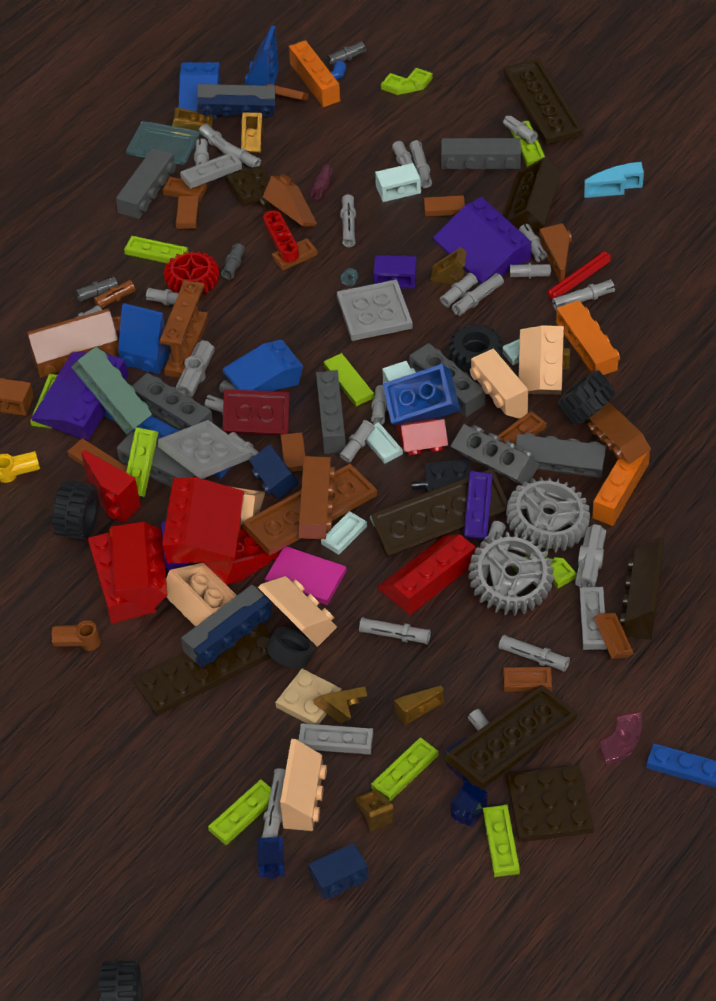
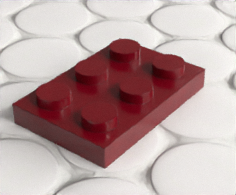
M224 389L222 430L225 433L235 432L236 434L271 436L288 434L289 392Z

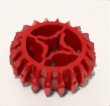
M191 250L190 253L184 251L182 255L176 254L175 258H170V262L166 263L164 269L165 284L169 290L175 293L180 292L185 280L204 283L205 287L202 294L207 295L208 291H213L220 276L218 265L214 258L209 257L208 253L202 254L201 251L194 253Z

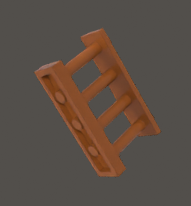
M184 280L160 338V344L170 345L171 354L164 369L166 376L181 377L185 369V360L191 356L196 344L201 340L209 319L208 313L198 311L197 305L205 287L204 283Z

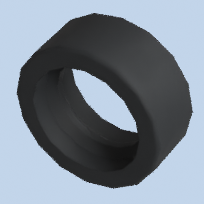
M287 627L274 630L267 645L268 654L276 662L292 669L306 667L315 649L313 642L306 635Z

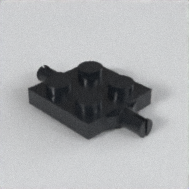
M470 459L425 463V480L412 481V490L426 489L428 493L468 478L471 471Z

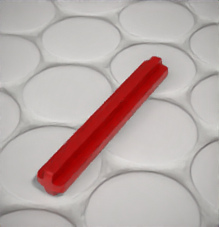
M606 251L600 253L549 289L548 297L551 299L557 298L571 290L611 261L610 254Z

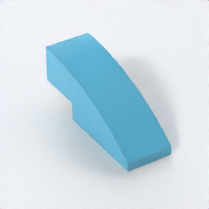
M635 162L615 166L586 179L584 183V198L624 195V189L643 187L644 172L642 163Z

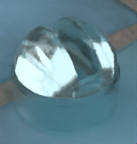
M353 268L346 269L341 275L342 283L346 286L355 285L359 277L358 272L353 270Z

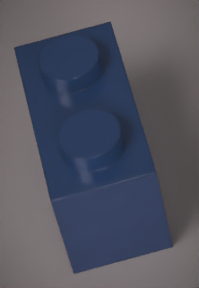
M268 445L249 460L254 467L251 470L258 480L262 479L264 481L261 484L264 490L269 495L273 493L277 499L299 484L271 445Z
M354 843L309 864L310 878L323 900L337 897L343 891L351 887H358L369 879L368 866Z

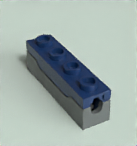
M198 84L197 114L205 116H242V113H262V117L274 116L275 86Z
M250 585L181 637L183 652L203 668L206 664L213 662L223 651L230 649L240 638L250 634L261 622L267 621L272 615L271 600L264 596L256 587Z

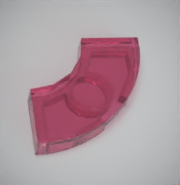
M641 712L618 716L615 732L609 738L600 741V749L606 766L623 760L636 748L642 733Z

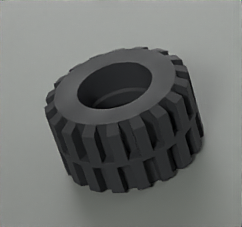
M466 325L463 329L459 328L457 333H453L449 341V360H452L460 370L466 372L474 380L470 374L471 358L494 348L503 359L502 338L498 332H494L493 328H486V325Z
M596 370L572 385L561 395L556 405L572 425L584 422L604 407L612 399L616 390L600 370Z
M69 480L61 485L54 501L52 513L55 534L79 540H86L94 528L99 507L98 491L95 485Z
M136 960L103 962L99 974V1001H142L141 971Z

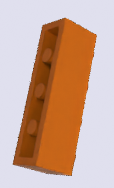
M307 41L289 46L291 66L322 107L340 102L338 81Z
M580 300L558 307L556 323L558 326H564V335L589 371L600 370L603 375L617 371L618 361L620 360L619 352L611 346L608 336L602 333L598 322L594 321L590 316L588 308L584 307Z
M650 451L630 464L623 458L617 460L593 501V519L611 526L615 524L649 465Z

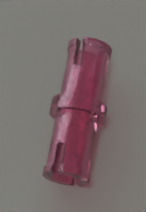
M329 165L322 166L320 174L314 179V186L310 190L311 197L316 193L313 199H320L324 190L330 184L329 180L334 170L331 167L328 172Z

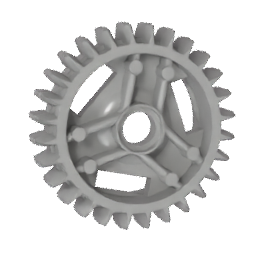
M540 477L538 482H536L532 478L530 484L524 481L522 486L518 485L516 491L512 492L506 510L507 523L510 524V531L518 532V537L521 536L523 538L526 534L527 541L530 542L535 538V546L542 544V548H545V551L551 548L556 553L559 547L562 551H565L567 546L572 548L574 543L578 544L581 538L584 537L590 519L589 506L586 505V499L581 498V492L575 493V486L569 488L567 487V482L563 485L559 483V479L553 482L550 477L547 481ZM551 508L555 513L546 514L543 509ZM521 509H526L529 522L524 518ZM568 524L571 526L570 528H568V529H566V530L559 531V530H561L562 528H564L565 526H567Z
M507 531L504 538L498 533L496 540L490 536L487 543L482 541L480 548L477 547L475 549V555H472L471 563L469 564L468 570L470 573L468 578L472 580L470 587L476 588L474 596L481 594L480 603L487 600V608L489 609L492 605L496 606V613L500 608L504 609V615H507L508 611L512 610L514 616L517 614L518 609L523 614L526 613L527 607L533 611L535 604L540 606L542 599L547 598L548 592L552 588L554 567L550 566L552 559H546L548 551L541 552L542 544L535 546V538L529 542L527 541L526 534L523 538H518V532H515L514 537H510ZM508 550H516L522 552L530 558H524L522 556L508 552ZM489 566L493 586H488L482 574V567ZM508 566H514L517 568L518 574L510 576L506 573L505 569ZM532 583L537 587L525 596H517L518 593Z

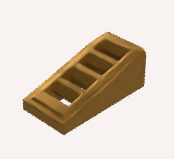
M175 108L172 130H199L203 124H208L212 128L213 115L205 116L197 114V111Z
M437 686L395 699V714L404 725L409 724L444 703V688Z

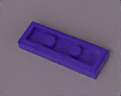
M475 471L469 472L464 538L484 540L487 536L492 474Z

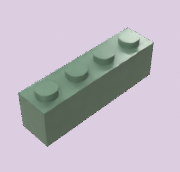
M97 346L72 366V369L126 435L152 415L149 406L144 401H141L136 395L135 389L130 384H127L119 369L109 362L106 353Z

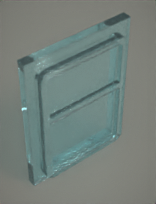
M142 121L126 150V154L145 158L151 149L154 148L173 154L174 163L185 165L196 140L200 136V131Z

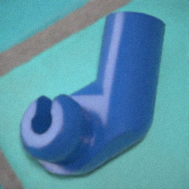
M341 60L335 62L331 74L336 80L344 76L346 64Z

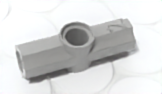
M201 340V342L197 343L191 356L185 360V369L176 385V389L185 396L193 397L199 383L205 379V370L215 351L214 346L209 341Z
M593 524L587 527L584 544L580 547L578 558L579 567L575 585L579 587H595L598 571L602 567L603 547L606 537V530L601 525Z

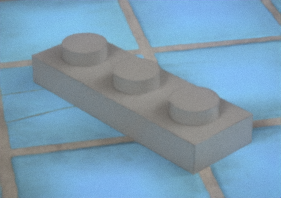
M231 152L181 171V179L191 189L242 169V162Z
M580 587L583 650L607 649L594 620L597 614L605 613L603 587Z
M301 723L298 741L318 751L371 754L373 729Z

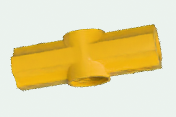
M35 451L13 457L9 454L0 455V481L3 483L13 481L17 475L40 469Z

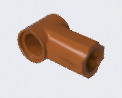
M87 620L78 625L54 626L52 628V644L54 647L81 646L84 650L92 651L100 646L101 638L95 623Z

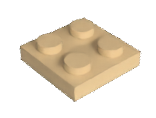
M301 669L276 701V708L307 724L319 725L327 713L314 705L313 699L323 694L342 691V689Z

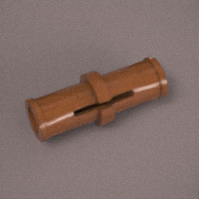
M128 280L117 287H110L109 291L94 297L93 300L95 305L102 309L113 302H119L121 298L135 292L136 289L133 282Z

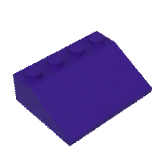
M482 197L465 205L433 237V241L447 254H451L460 247L466 250V263L463 268L468 273L474 274L480 284L488 280L495 273L502 276L509 272L510 264L522 265L531 260L532 242Z
M72 352L31 419L37 423L89 441L107 410L72 369V366L88 352ZM106 353L109 362L119 369L125 380L129 375L125 360Z

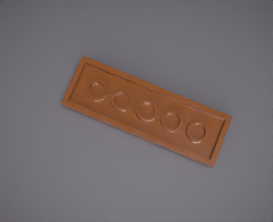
M351 464L335 471L334 480L329 482L334 483L333 497L328 498V500H333L332 514L328 513L327 517H332L333 521L377 496V489ZM301 490L243 522V529L269 556L301 539L299 538Z

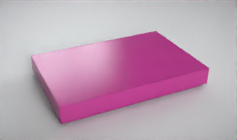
M286 546L282 549L267 574L265 583L285 576L292 582L296 579L305 588L303 593L306 596L311 594L319 603L328 605L346 574L347 568L346 566Z

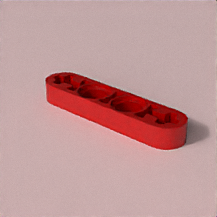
M274 210L266 212L263 215L264 225L282 260L285 262L297 260L300 256L298 245L281 213Z

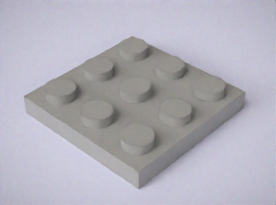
M397 280L337 292V299L351 341L413 329L412 320Z
M209 420L158 439L157 447L201 479L251 458L250 450Z

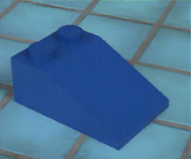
M271 25L255 54L254 60L250 61L249 73L245 77L246 85L268 86V84H275L279 72L275 26Z
M188 62L181 64L179 108L197 111L198 84L221 85L219 63Z
M123 303L118 351L119 357L125 360L127 367L160 374L169 358L168 345L160 344V338L165 329L162 312Z
M277 340L260 345L224 367L223 372L237 390L276 391L299 385L303 365L283 340Z
M444 364L383 383L392 425L438 418L460 411L452 372Z

